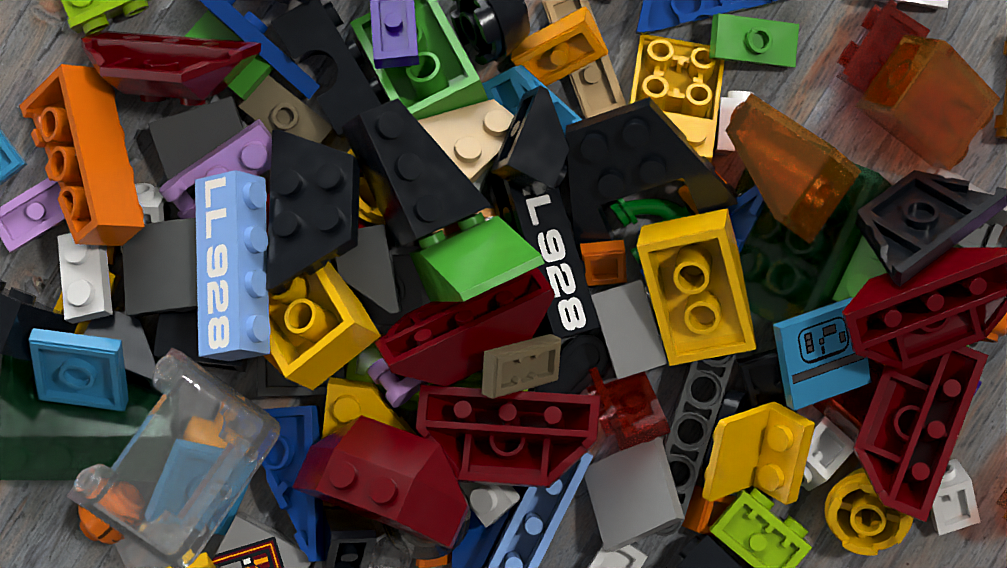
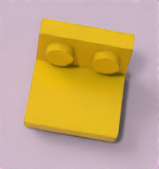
M775 401L719 420L713 432L714 443L709 465L704 473L705 484L702 498L712 502L753 486L785 505L796 502L815 423Z

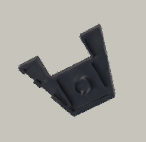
M650 97L566 125L565 138L570 149L567 155L573 236L579 255L581 254L580 244L614 241V233L601 204L680 178L685 180L699 214L738 204V195L730 183L726 184L716 174L715 167L705 156L701 157L691 147L684 133Z

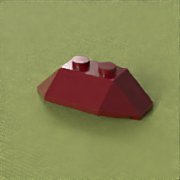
M102 30L81 38V47L99 75L120 92L140 95V101L161 102L165 101L166 97L179 98V103L186 106L203 105L206 103L207 98L222 92L261 52V43L169 35Z
M1007 247L951 248L900 287L894 284L888 273L869 279L842 311L853 352L861 357H868L879 363L904 370L986 339L1007 313Z
M536 267L464 302L432 301L410 311L389 329L386 336H381L376 340L375 345L391 373L446 387L482 370L484 351L532 339L555 297V292Z
M965 346L904 370L888 365L884 366L853 446V450L882 506L924 523L927 521L989 355Z
M420 385L416 430L423 438L443 446L459 482L550 488L597 443L600 396L518 391L492 399L481 394V388Z
M362 415L310 447L292 487L297 491L449 549L453 548L470 508L441 444Z

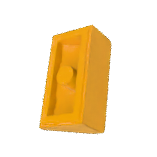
M585 6L528 36L512 52L511 61L515 66L523 65L540 82L548 86L607 55L608 49L590 11Z

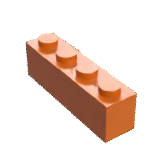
M61 64L19 107L24 118H32L36 127L31 132L35 146L45 149L49 159L45 170L50 181H58L61 191L57 200L75 244L123 246L145 226L143 222V209L139 204L134 184V171L129 163L124 142L125 133L120 125L115 104V91L111 84L99 75L95 67Z

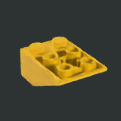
M647 34L640 35L628 104L650 97L684 133L691 147L701 157L705 156L711 163L725 60L710 59V45ZM683 178L677 179L678 181L685 182Z

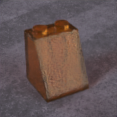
M905 34L855 107L929 165L951 171L967 155L968 145L976 133L991 121L994 114L993 109L1001 98L945 40Z
M752 93L745 102L740 103L734 109L730 118V124L725 130L773 217L811 244L861 173V170L834 146Z

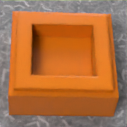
M624 240L580 244L588 286L627 283Z

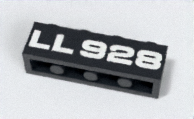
M495 174L486 178L496 216L504 220L542 255L545 264L537 268L555 292V297L533 338L552 334L562 340L599 328V321L585 278V264L582 261V257L578 254L572 235L573 224L569 214L565 211L560 195V185L556 189L535 196Z

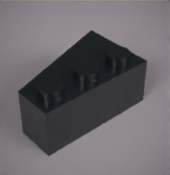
M398 98L363 112L341 126L355 158L360 162V169L397 249L491 206L487 199Z
M0 279V354L32 362L28 339L33 328L75 333L78 323L72 324L64 320V313L37 302V296L15 287H11L10 290L6 289L5 285L7 282Z

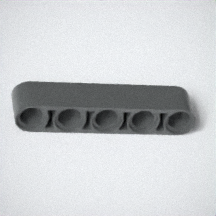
M736 353L725 355L715 360L709 358L688 362L664 436L663 446L668 463L682 461L687 466V476L681 483L675 484L684 518ZM702 376L708 377L714 387L711 397L704 401L695 400L691 394L693 381ZM686 419H695L701 428L698 438L689 443L681 441L677 433L680 423ZM684 520L655 534L660 536L672 535L680 529Z

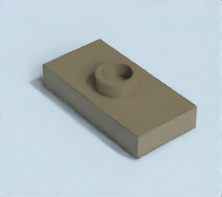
M269 75L246 101L243 100L238 106L254 120L260 119L271 133L272 130L279 129L323 144L334 130L332 125Z
M548 334L484 351L481 394L493 399L557 381L561 338Z

